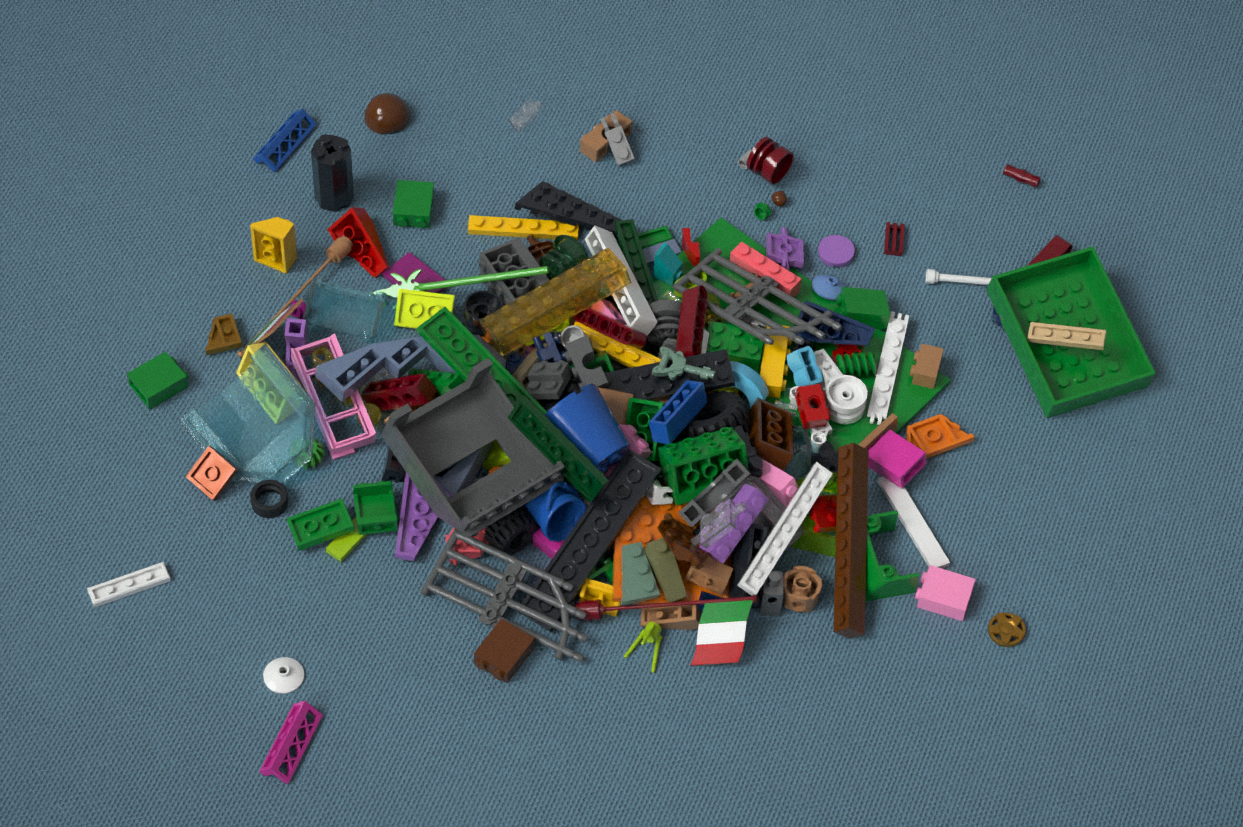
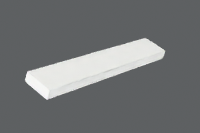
M884 477L878 478L879 486L894 511H898L900 521L928 567L930 565L941 569L948 567L950 561L905 487L901 489Z

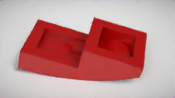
M682 228V246L689 262L695 267L699 264L700 260L699 243L691 242L690 228Z

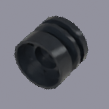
M479 290L471 293L464 302L462 324L473 335L491 337L493 339L496 337L495 332L501 327L504 310L502 300L490 291Z

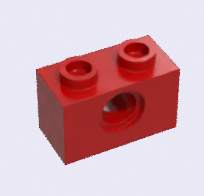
M821 384L798 387L795 399L803 429L826 426L831 418L830 409L826 407V394L822 390ZM810 404L816 405L817 408L811 407Z

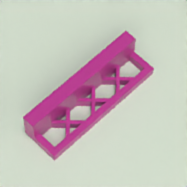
M306 701L293 704L259 772L264 776L275 775L285 784L289 783L323 714ZM307 712L314 716L311 724H307ZM300 728H303L305 735L303 741L298 739L297 732ZM292 745L295 746L296 750L294 758H290L289 748ZM283 762H286L288 771L286 775L279 771Z

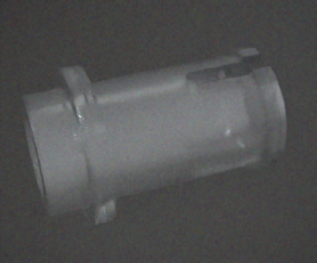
M782 399L779 401L775 400L774 405L786 410H797V405L782 402ZM790 411L792 416L795 417L796 412Z

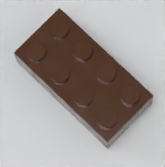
M757 398L747 413L750 421L748 433L750 444L752 447H755L758 457L784 471L793 457L792 412Z

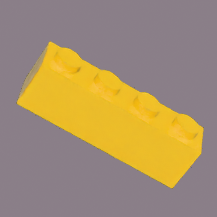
M769 336L774 340V343L772 345L764 343L760 376L768 388L769 394L767 396L780 398L781 391H785L786 380L783 379V375L787 376L788 364H785V360H787V355L790 354V349H787V345L791 346L792 340L785 336Z

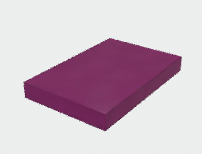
M410 252L383 272V277L393 285H401L402 282L397 281L390 275L391 273L399 274L407 281L408 277L418 269H422V272L412 283H415V281L419 284L445 281ZM446 288L434 289V290H426V291H423V292H431V293H439V294H440V293L443 292Z

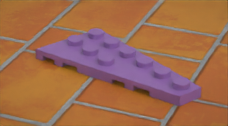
M407 472L405 473L394 558L414 561L438 516L435 515Z

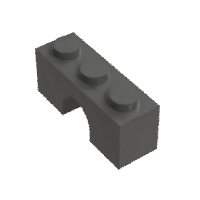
M587 336L565 344L566 352H564L567 362H571L573 365L571 370L574 378H579L581 382L578 384L581 392L583 391V386L591 383L596 384L600 388L610 389L601 367L596 369L585 368L589 362L595 360L594 351Z

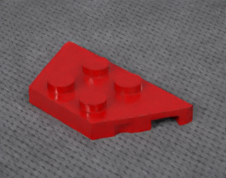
M818 496L809 510L810 519L815 520L816 523L813 527L814 532L836 531L837 496Z

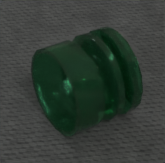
M566 238L557 244L554 250L548 251L547 254L540 258L541 267H549V273L546 274L548 279L555 286L563 289L572 283L575 277L581 276L589 269V261L584 251L574 241Z

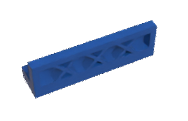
M303 108L293 112L252 159L257 164L264 161L273 172L276 171L317 124ZM303 118L309 124L307 129L301 128V120ZM291 131H297V140H291ZM282 142L287 143L286 152H281L280 144ZM271 154H277V163L275 165L268 158Z

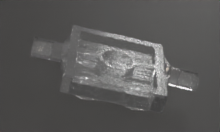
M730 498L724 503H720L715 510L702 517L700 520V532L691 539V543L695 546L700 543L704 548H708L736 527V518L739 513L747 509L746 505L740 502L735 506V502Z

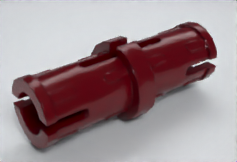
M1007 164L1003 175L1012 177L1019 183L1023 182L1037 188L1041 177Z

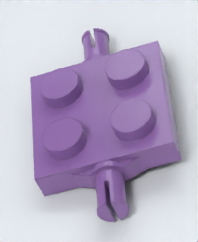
M785 227L781 228V234L767 233L766 257L775 263L782 264V267L788 271L790 269L789 266L802 268L804 264L803 240L789 236L788 228L785 229Z

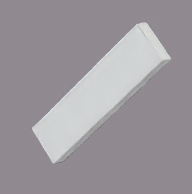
M164 562L92 586L87 588L95 608L167 583L171 579Z

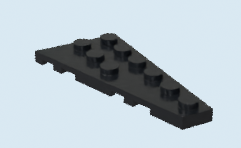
M542 181L515 203L514 209L521 210V208L531 210L530 214L537 215L542 213L547 215L549 219L577 226L578 223L587 226V230H592L595 225L612 232L614 237L618 238L614 225L615 221H621V219L563 190H559L549 183Z

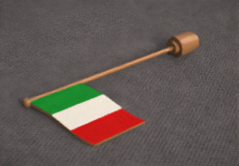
M347 237L337 238L326 250L328 260L247 346L257 344L271 335L302 303L303 299L301 298L288 308L291 302L304 291L330 262L340 263L350 253L353 244ZM247 346L241 352L238 351L237 355L240 358L243 357Z

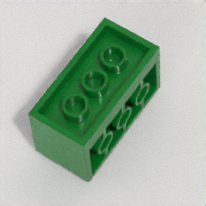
M724 427L719 431L703 433L701 436L686 438L683 441L666 444L658 448L664 487H670L673 492L667 493L673 498L677 506L694 499L736 459H739L749 470L746 445L732 427ZM750 476L735 489L742 487L745 483L751 485Z

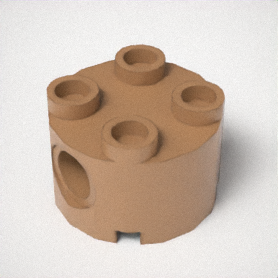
M806 566L793 567V570H788L783 577V607L796 612L806 613L814 609L820 599L822 580L820 576L816 575L815 570Z

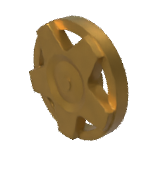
M1001 612L996 614L989 622V637L1000 646H1016L1025 637L1026 627L1018 615ZM994 635H999L1000 640L997 639ZM1011 638H1017V640L1010 642Z

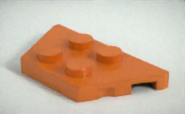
M942 414L909 425L906 430L907 441L924 451L926 459L973 442L975 437L971 433L968 435L960 430L961 426L949 421Z

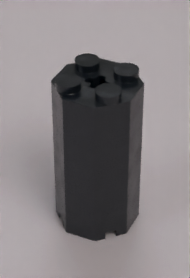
M323 134L320 136V139L315 141L311 150L314 197L319 202L321 209L337 212L341 207H349L354 197L351 148L345 138Z

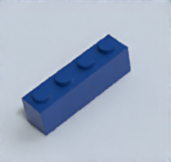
M686 380L649 421L653 442L662 444L672 443L707 403V397L703 382Z

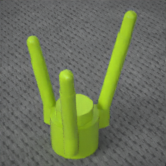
M648 622L645 629H642L640 635L624 654V658L630 655L641 640V645H645L646 642L653 643L655 641L651 672L654 673L660 642L663 638L660 635L662 631L661 626L655 622Z

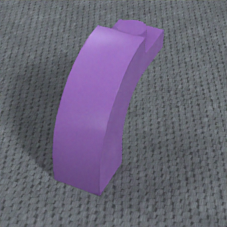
M287 318L284 335L286 339L285 366L302 386L291 359V348L294 349L308 344L307 321L304 319ZM304 356L302 359L305 366H307V356Z

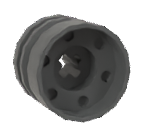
M665 299L655 301L649 305L657 320V324L647 336L649 342L662 346L667 338L677 340L681 302Z

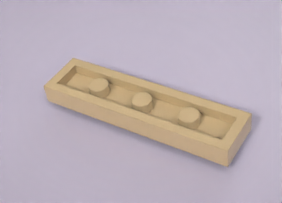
M1031 322L1027 339L1028 342L1104 350L1107 333L1106 330Z

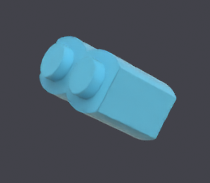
M810 346L800 348L787 355V363L793 372L796 386L814 385L822 382V373L816 365L815 354Z

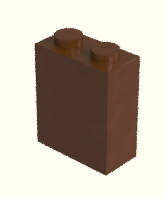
M500 619L474 652V664L480 670H486L491 673L497 680H503L508 683L534 650L535 638L505 620Z

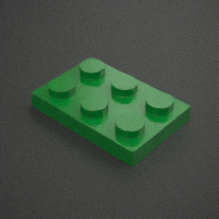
M342 498L286 518L298 551L355 531Z

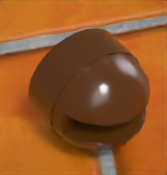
M777 191L771 196L773 203L779 207L785 205L787 201L784 191Z

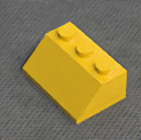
M279 217L252 223L250 229L254 261L287 274L297 259L294 223Z

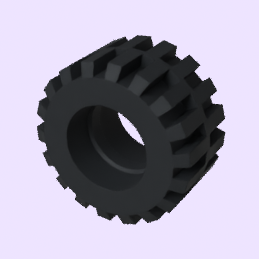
M521 506L487 526L484 535L492 547L513 555L530 543L533 539V534L537 531L538 524Z

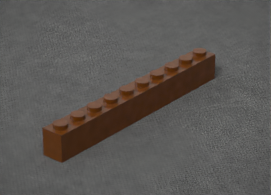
M855 443L838 447L833 632L849 639L865 634L869 450Z

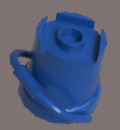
M563 481L554 483L549 490L524 504L523 508L540 525L542 533L549 541L560 542L566 540L586 511V504L582 501L577 489Z

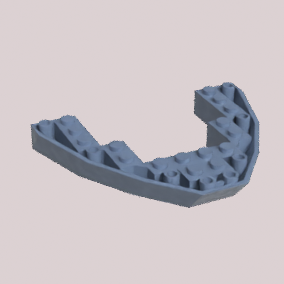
M473 335L505 368L506 360L480 335ZM420 336L370 344L316 366L315 377L343 402L383 367L395 378H399L425 357L441 372H456ZM494 441L434 476L447 497L455 495L473 483Z

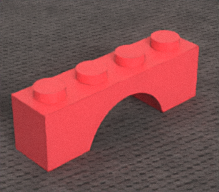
M740 242L730 253V261L750 273L758 274L761 277L765 275L773 278L779 284L776 288L794 298L800 292V277L745 243Z

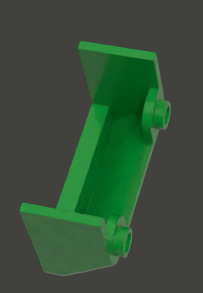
M897 510L867 516L865 601L916 592L919 574L899 576L894 566L889 564L879 565L869 536L895 531L898 517Z

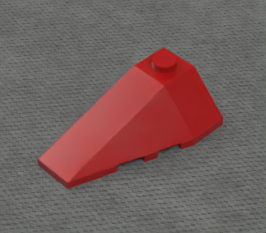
M350 208L327 229L334 241L345 236L352 242L353 247L348 255L357 260L360 266L374 278H377L389 268L374 223L365 208Z

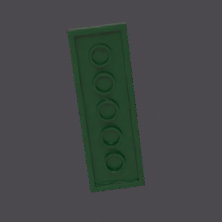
M524 395L518 401L507 418L554 466L561 460L565 466L561 473L589 502H592L609 480L591 463L589 458L585 457L577 449L574 443L570 442L563 435L560 429L556 428L549 421V418Z

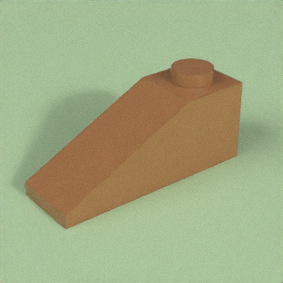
M701 604L642 608L640 626L646 627L648 622H655L663 629H698L704 607Z

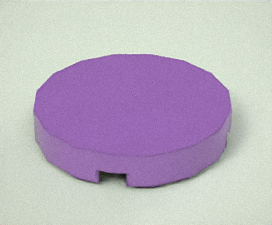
M830 235L823 238L819 243L818 256L824 264L830 267H844L854 257V245L844 236Z

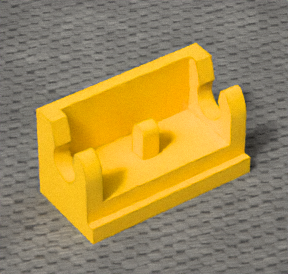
M587 579L581 589L579 603L584 600L600 599L605 604V607L621 606V602L612 601V585ZM619 610L606 611V614L616 617Z

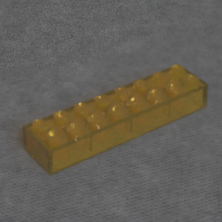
M606 248L479 320L485 338L501 356H504L631 283L626 266L609 248Z

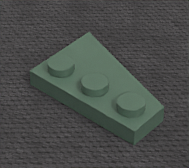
M642 543L623 545L621 548V606L659 598L660 593Z

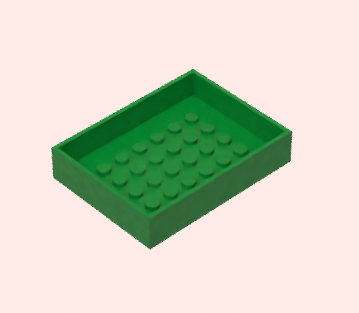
M1094 246L992 276L986 291L997 314L1000 316L1001 323L1046 418L1149 386L1156 373ZM1030 323L1106 330L1104 350L1028 342L1027 337Z

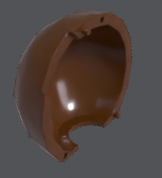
M390 93L376 95L369 102L364 114V121L367 127L379 134L400 131L407 125L410 119V110L406 102L399 96Z

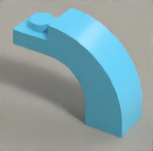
M730 361L735 386L731 387L741 390L747 396L750 408L757 398L765 400L769 391L761 376L744 364Z

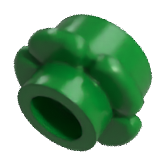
M758 203L754 209V215L759 220L768 219L771 215L770 207L765 203Z

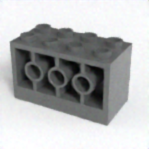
M520 237L481 252L480 261L478 262L481 270L479 276L540 267ZM546 274L482 283L486 284L488 291L500 297L503 302L505 318L508 322L511 321L513 326L515 319H518L522 324L527 320H533L546 313L553 312L554 286Z

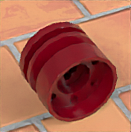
M764 137L750 152L746 166L749 170L754 171L755 174H761L762 178L770 184L775 185L789 171L793 163L794 154L783 146L779 147V144L770 137Z

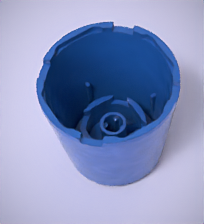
M591 383L583 386L582 392L576 394L574 391L562 399L545 415L556 428L562 431L563 435L570 442L576 445L577 449L585 457L590 459L591 463L599 471L605 474L611 466L620 462L626 451L630 449V444L596 384Z

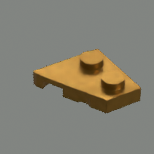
M233 314L215 317L212 322V330L209 333L208 345L205 348L206 355L242 347Z

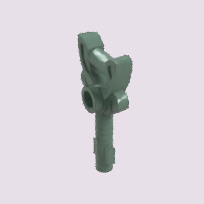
M666 347L660 348L661 361L659 366L657 365L652 369L653 376H669L671 380H675L677 376H681L684 372L700 375V378L706 380L708 378L714 379L715 371H711V368L705 366L699 368L688 365L681 351L674 353ZM669 359L673 360V364L666 368Z

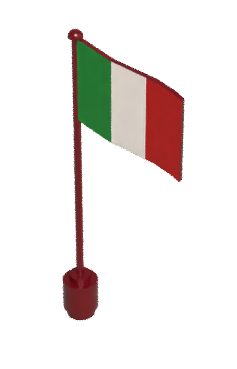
M753 594L752 597L605 607V604L600 599L580 601V603H576L575 607L587 614L585 619H581L586 621L600 620L606 614V611L705 604L698 626L696 651L691 665L739 662L744 649L747 619L752 603L757 601V596Z

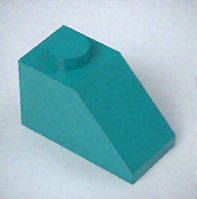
M665 242L655 254L653 278L673 286L683 276V263Z

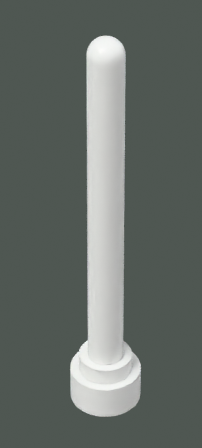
M927 269L926 271L927 284L946 281L989 285L991 278L940 274L935 269Z

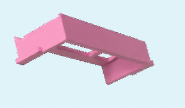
M334 333L328 338L294 349L291 348V359L302 386L307 392L306 396L333 460L355 453L354 449L374 443L376 432L358 389L350 395L355 408L326 417L310 376L315 375L316 368L306 369L302 359L304 356L328 348L331 349L334 358L343 356ZM358 414L365 433L336 442L329 423Z

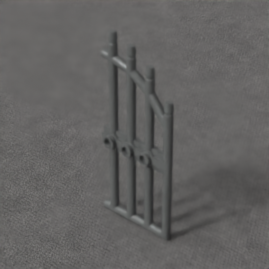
M720 248L715 249L672 286V289L683 295V291L687 290L683 286L689 281L697 286L703 285L706 291L730 304L723 310L707 300L708 310L769 345L774 343V340L769 336H785L797 344L803 345L805 340L797 336L796 333L805 331L816 335L820 339H824L826 334L816 328L821 323L837 331L842 329L838 322L830 318L832 313L829 310L822 314L776 288L779 284L773 278L765 275L759 278L720 256L722 254ZM716 261L754 284L750 288H746L708 265ZM703 271L740 292L742 295L735 299L696 277V275ZM772 293L815 319L805 322L768 301L765 297ZM759 303L797 326L785 328L752 308ZM747 314L770 328L756 329L740 320V318Z
M454 529L420 593L427 596L429 591L461 605L479 614L478 621L492 628L496 626L500 619H503L534 637L536 642L555 650L554 657L558 660H562L563 655L574 658L578 662L584 660L582 654L575 653V651L566 647L569 635L583 642H586L588 639L586 634L570 627L569 613L576 615L580 619H585L587 616L584 611L567 604L560 587H563L567 591H572L574 586L471 536L468 538ZM459 539L508 562L509 564L504 573L453 550L457 540ZM448 556L498 579L499 582L495 590L493 591L443 567ZM529 572L548 581L556 598L523 583L522 580L525 574ZM441 574L490 597L485 608L435 585L436 578ZM517 589L561 610L562 623L512 600ZM508 606L561 631L559 643L504 618L503 615Z

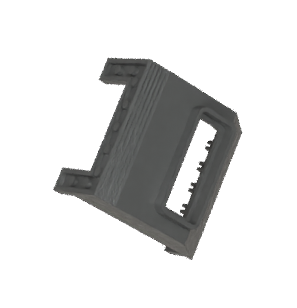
M489 358L473 366L464 383L411 412L412 409L406 404L392 412L381 434L435 515L468 538L546 492L554 483L564 481L561 472L565 466L561 460L554 466L507 418L514 406L489 371L493 363ZM496 440L511 462L455 495L447 497L434 476Z

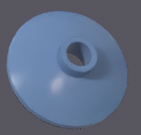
M819 275L812 281L813 290L819 296L832 301H836L837 294H840L842 287H847L843 281L831 275Z

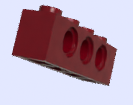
M424 373L369 382L361 397L373 412L399 409L406 404L410 407L427 404L433 400L437 389Z

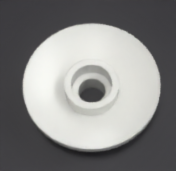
M289 657L274 659L264 670L263 678L265 685L275 693H291L297 690L303 683L304 669L295 659Z

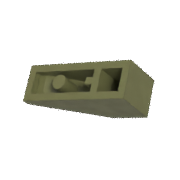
M664 538L647 543L644 550L667 602H677L686 599L687 594L675 555Z

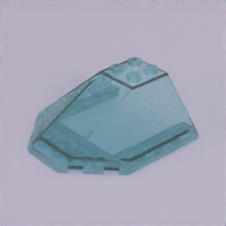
M264 344L250 357L253 361L246 371L220 394L199 408H192L179 421L204 451L208 446L213 447L239 469L232 480L259 483L270 479L284 484L312 459L316 403L267 345Z

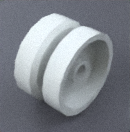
M841 375L829 381L825 391L826 407L830 409V420L838 424L847 425L861 419L865 412L868 391L860 379L850 375Z

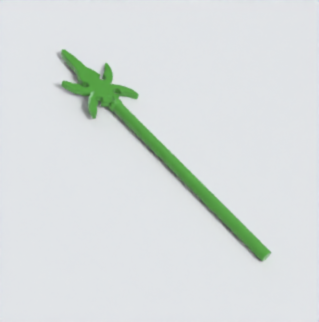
M544 266L420 284L416 281L412 283V281L418 277L422 269L414 271L407 281L401 275L391 273L390 275L397 281L402 282V284H394L390 288L374 291L370 295L398 298L399 289L426 291L548 274L549 267Z

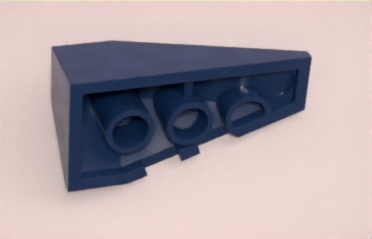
M807 300L804 303L822 314L829 310ZM829 310L832 313L830 318L842 326L840 331L821 323L816 328L826 334L824 339H820L807 331L796 333L797 336L809 342L868 346L875 328ZM803 311L798 316V318L805 322L815 319Z

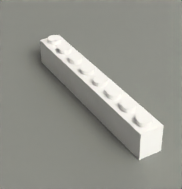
M594 225L585 241L626 324L648 336L657 324V320L613 233Z

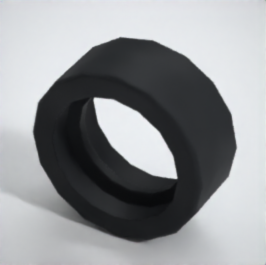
M270 479L263 480L257 483L251 490V506L253 511L260 517L275 518L283 514L287 509V489L282 483ZM265 492H275L281 496V500L272 506H264L258 503V497Z

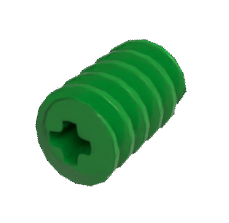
M870 351L866 355L860 352L858 356L856 353H852L851 357L849 354H844L843 357L840 354L836 356V366L843 375L849 372L850 376H853L856 371L860 377L861 372L864 371L865 375L868 376L869 370L872 371L873 375H876V357Z

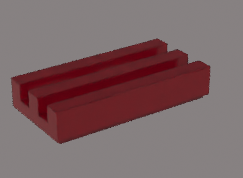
M886 222L884 254L902 256L905 224L901 223V226H899L897 223L890 225V222ZM890 230H893L892 250H888ZM897 230L900 231L899 251H895Z

